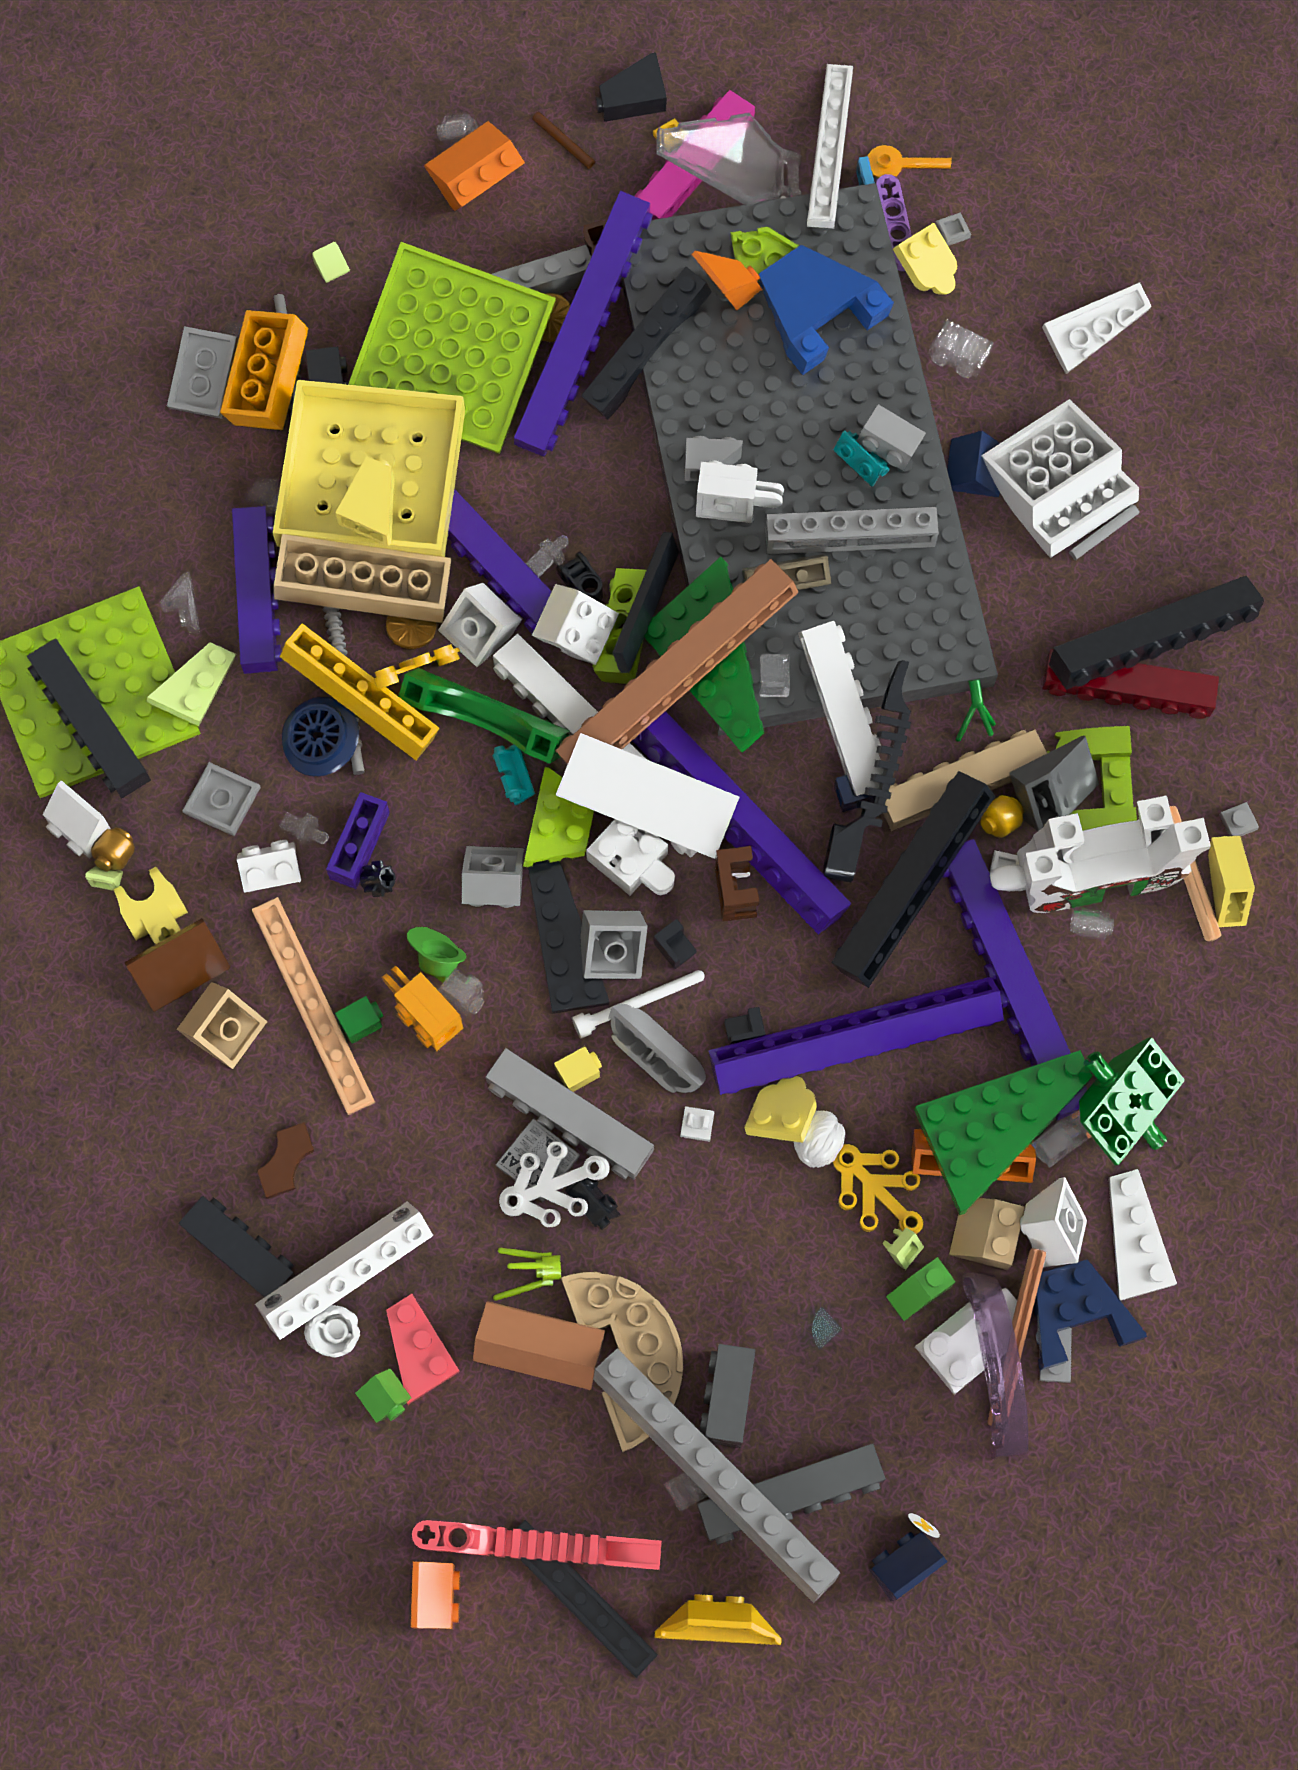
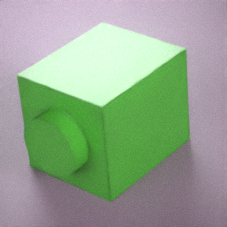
M391 1369L376 1374L355 1393L376 1423L386 1418L392 1421L405 1411L403 1405L411 1399V1396Z

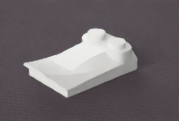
M1006 1288L983 1290L915 1346L954 1395L1004 1354L1017 1300Z

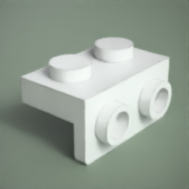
M279 840L270 844L271 847L259 849L258 845L243 848L242 852L237 855V863L244 893L301 882L295 843Z

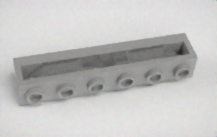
M936 507L767 514L765 525L767 554L935 547L939 534Z

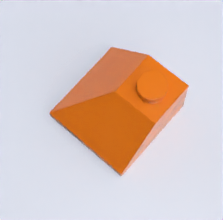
M700 251L692 253V256L736 310H739L762 290L757 283L760 276L751 265L745 268L738 260Z

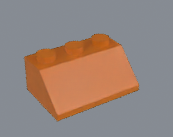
M487 121L426 163L424 167L451 208L456 211L525 162L511 140Z

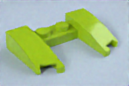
M1130 726L1098 727L1056 732L1054 737L1060 739L1056 749L1084 735L1087 739L1092 760H1100L1103 808L1074 810L1071 813H1078L1082 831L1136 821L1137 816L1136 807H1133L1130 755L1132 753Z

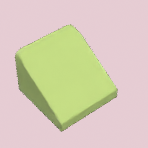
M332 242L312 253L314 264L326 283L350 272L336 242Z
M95 866L86 873L85 877L92 887L114 891V889L120 886L123 871H103Z

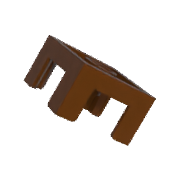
M751 846L716 850L714 867L722 922L757 917L755 907L759 905L757 888L738 890L736 879L750 876V864L748 861L753 859Z

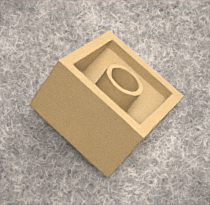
M211 982L177 1030L195 1045L233 1069L267 1021L229 989Z
M978 1198L965 1214H958L949 1255L1008 1270L1013 1263L1021 1228L1020 1219L1023 1217L1025 1207L997 1199Z

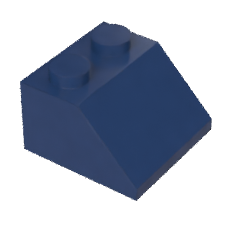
M912 1531L896 1542L900 1547L896 1551L889 1554L885 1550L871 1560L875 1566L869 1571L891 1602L900 1598L948 1562L922 1532L914 1536Z

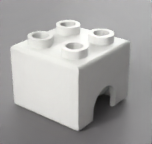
M555 584L532 636L560 648L561 652L572 658L596 665L619 613L579 590Z

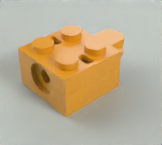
M394 966L391 972L403 988L387 973L381 978L394 993L397 1003L394 1007L398 1012L397 1016L407 1027L410 1025L414 1026L417 1038L427 1049L432 1046L438 1051L463 1029L460 1014L421 972L410 981L397 966Z

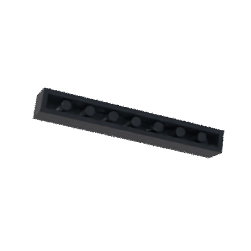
M1243 576L1053 648L1049 666L1066 690L1075 686L1081 687L1090 680L1098 677H1107L1114 671L1125 667L1131 668L1140 661L1148 658H1157L1169 650L1181 649L1186 644L1196 640L1202 641L1211 634L1219 631H1228L1233 626L1243 622H1252L1259 616L1264 599L1249 578Z
M960 771L949 781L945 792L931 808L924 824L917 829L914 839L908 848L901 853L898 863L892 872L885 877L882 887L876 896L870 900L866 911L860 920L854 924L844 944L836 951L835 958L831 963L841 973L867 988L870 987L995 798V795L985 783Z

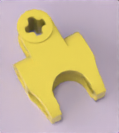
M157 867L149 870V874L155 886L152 895L148 899L135 901L127 895L122 886L114 889V892L118 899L120 913L135 940L137 941L149 934L156 945L163 941L166 936L173 935L181 930L175 919L188 912L173 885L164 878Z

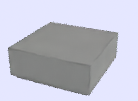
M961 212L936 221L935 225L948 246L971 237Z

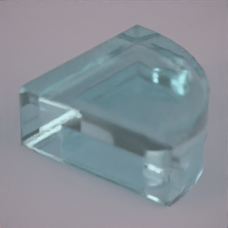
M823 1307L818 1310L812 1323L813 1341L819 1351L842 1331V1328Z

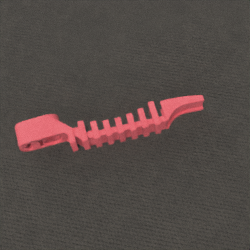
M431 1520L417 1523L412 1531L414 1544L428 1551L481 1556L494 1555L502 1558L511 1556L514 1559H521L523 1557L528 1560L542 1559L543 1561L550 1562L558 1560V1562L562 1563L571 1561L575 1564H604L605 1566L660 1570L662 1541L614 1536L601 1538L599 1535L585 1537L584 1534L576 1533L575 1536H572L569 1533L562 1532L560 1534H554V1532L549 1531L539 1533L537 1530L524 1532L522 1529L514 1528L512 1531L505 1527L494 1529L489 1526ZM428 1527H430V1531L435 1533V1538L429 1539L428 1544H426V1540L421 1538V1533L427 1532ZM458 1529H463L467 1534V1540L461 1547H455L451 1539L452 1534Z

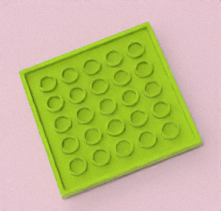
M400 242L348 385L463 396L465 416L461 440L500 454L553 311L556 298Z
M139 586L0 641V700L40 798L53 794L60 781H63L70 787L104 773L101 768L97 771L94 769L87 758L91 754L86 746L82 749L72 736L76 732L71 724L65 726L57 711L61 710L57 702L53 704L49 702L42 691L46 686L42 680L36 682L27 669L31 666L27 655L55 638L138 759L201 734L197 725L147 703V697L169 679L175 671Z

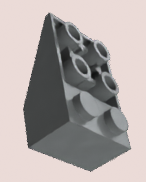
M1084 735L1009 772L1017 800L1024 810L1023 818L1037 831L1045 826L1048 819L1070 815L1099 785L1087 739Z

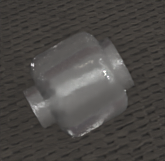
M466 112L446 114L443 116L441 124L437 125L438 139L443 141L447 148H450L477 129V122Z

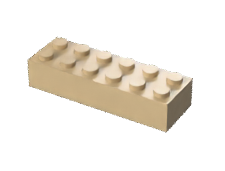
M282 534L274 580V599L443 623L451 558Z

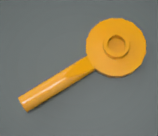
M887 145L877 146L868 154L872 174L876 178L885 174H891L896 177L902 168L951 169V158H902L901 153L896 148Z

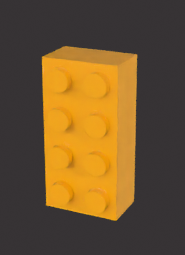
M246 310L220 413L233 425L283 430L309 329L295 314Z

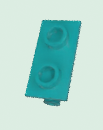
M844 430L833 450L873 487L880 475L883 477L888 473L890 469L887 466L888 463L873 452L869 454L857 442L859 437L857 433L853 434L851 431L846 432Z
M514 744L507 749L504 746L495 747L492 757L495 759L498 771L505 774L501 777L506 792L505 796L510 799V802H514L515 806L519 805L535 794L521 750Z

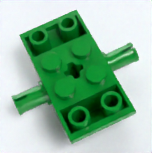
M1147 1038L1114 1057L1109 1064L1098 1051L1088 1055V1059L1084 1060V1065L1089 1068L1097 1079L1079 1100L1081 1124L1114 1165L1121 1163L1141 1136L1147 1141L1152 1150L1161 1148L1164 1145L1163 1142L1167 1141V1137L1154 1123V1119L1185 1081L1152 1038Z

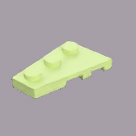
M211 642L208 643L147 697V703L199 726L227 675L236 654Z

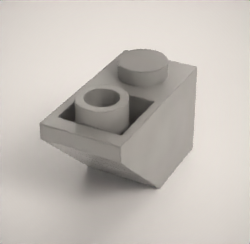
M704 436L686 438L685 481H699L701 462L719 461L726 465L735 464L741 459L743 440H736L731 437L708 439Z

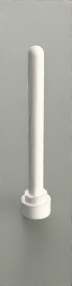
M697 970L619 1004H628L631 1007L640 1008L703 981L705 975L702 971ZM612 1007L593 1015L580 1013L571 1017L579 1038L591 1035V1031L596 1029L595 1026L611 1020L609 1019V1013Z

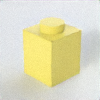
M585 1046L554 1063L555 1071L563 1085L572 1092L600 1078L599 1068L602 1065L595 1052L593 1051L589 1054Z

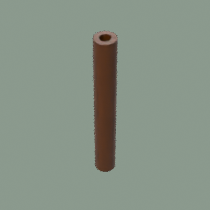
M538 111L534 114L532 120L587 169H590L595 164L594 159L541 112Z

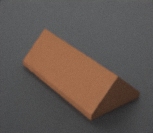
M487 1301L475 1338L473 1361L591 1390L605 1330Z

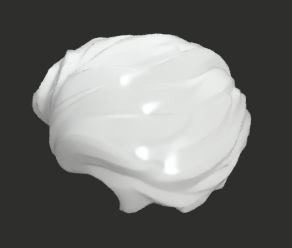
M815 1111L803 1143L794 1142L799 1159L804 1164L813 1168L830 1164L835 1160L843 1147L845 1129L842 1124L838 1123L837 1117L829 1111Z
M329 1306L305 1324L304 1335L307 1344L316 1352L325 1356L340 1357L346 1355L353 1350L360 1337V1330L357 1327V1316L342 1306Z

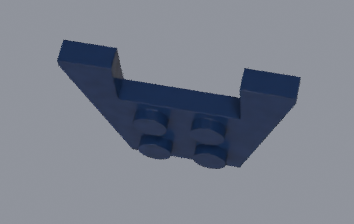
M1088 1259L1042 1272L1033 1306L1034 1315L1037 1316L1038 1332L1036 1333V1342L1040 1350V1358L1038 1359L1040 1371L1068 1361L1058 1332L1107 1318L1119 1347L1147 1337L1146 1332Z

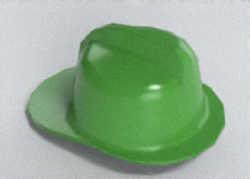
M415 927L407 933L408 942L418 952L420 969L442 983L448 982L450 976L456 971L458 964L466 959V953L462 949L458 948L446 935L427 927Z

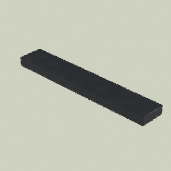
M663 532L612 652L620 673H630L679 554L672 532Z
M526 1520L516 1528L522 1529L524 1532L535 1530ZM521 1557L520 1560L636 1678L658 1656L568 1562L562 1563L558 1562V1560L550 1562L543 1561L542 1559L528 1560Z

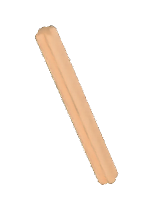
M1170 806L1174 824L1182 822L1177 807ZM1195 860L1190 864L1192 871L1184 878L1204 939L1206 941H1214L1221 937V932Z

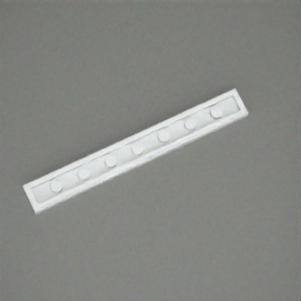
M827 64L807 227L834 229L853 66Z

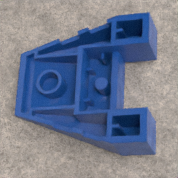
M800 245L758 274L766 301L772 310L777 331L780 332L784 343L785 353L802 375L823 362L829 347L816 332L818 328L849 308L868 331L889 316L894 304L877 281L803 245Z

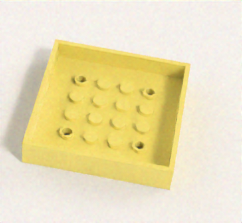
M297 380L273 527V536L277 547H280L282 534L445 557L465 416L463 396ZM334 429L340 430L337 434H332L331 431ZM417 437L422 438L420 442H414L413 440ZM366 456L372 459H383L392 467L394 497L392 541L389 547L339 525L335 512ZM322 505L328 506L326 510H319V507ZM406 513L411 514V517L408 519L402 518Z

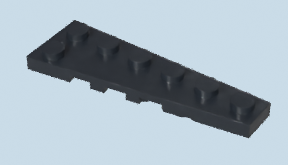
M549 860L534 862L533 866L528 867L552 1014L609 1005V998L602 979L583 977L580 939L582 922L560 861L549 863Z

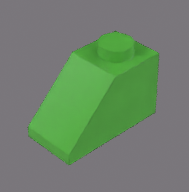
M937 1257L888 1294L886 1298L901 1319L905 1321L949 1290L956 1281Z

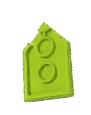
M769 227L757 228V231L743 233L742 231L730 232L735 260L740 261L745 268L751 265L757 274L799 247Z

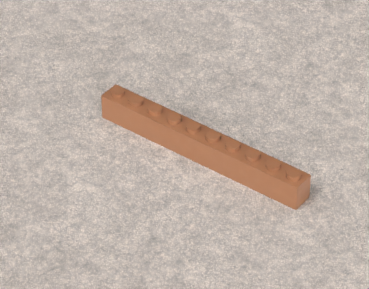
M772 559L766 564L759 565L748 580L738 584L732 590L731 595L723 602L715 604L703 620L694 623L690 627L689 632L680 640L674 641L668 647L667 652L659 659L651 661L639 677L630 680L621 693L606 701L603 709L594 717L587 718L581 728L572 736L566 737L555 751L568 765L580 733L619 749L626 747L799 593L794 581Z

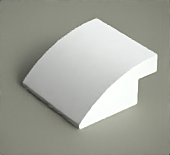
M1070 399L981 455L1006 503L1050 558L1139 500V487L1121 470L1122 449Z

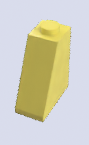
M366 456L335 514L339 525L389 547L392 541L394 475L392 467L388 462L380 458L372 459Z
M1212 837L1208 859L1218 926H1246L1255 886L1241 837Z

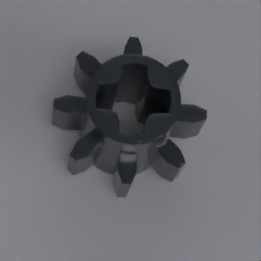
M382 860L372 861L371 865L363 866L364 871L360 875V883L364 893L372 892L373 897H383L385 893L392 892V887L396 880L395 873L391 869L392 866H383Z

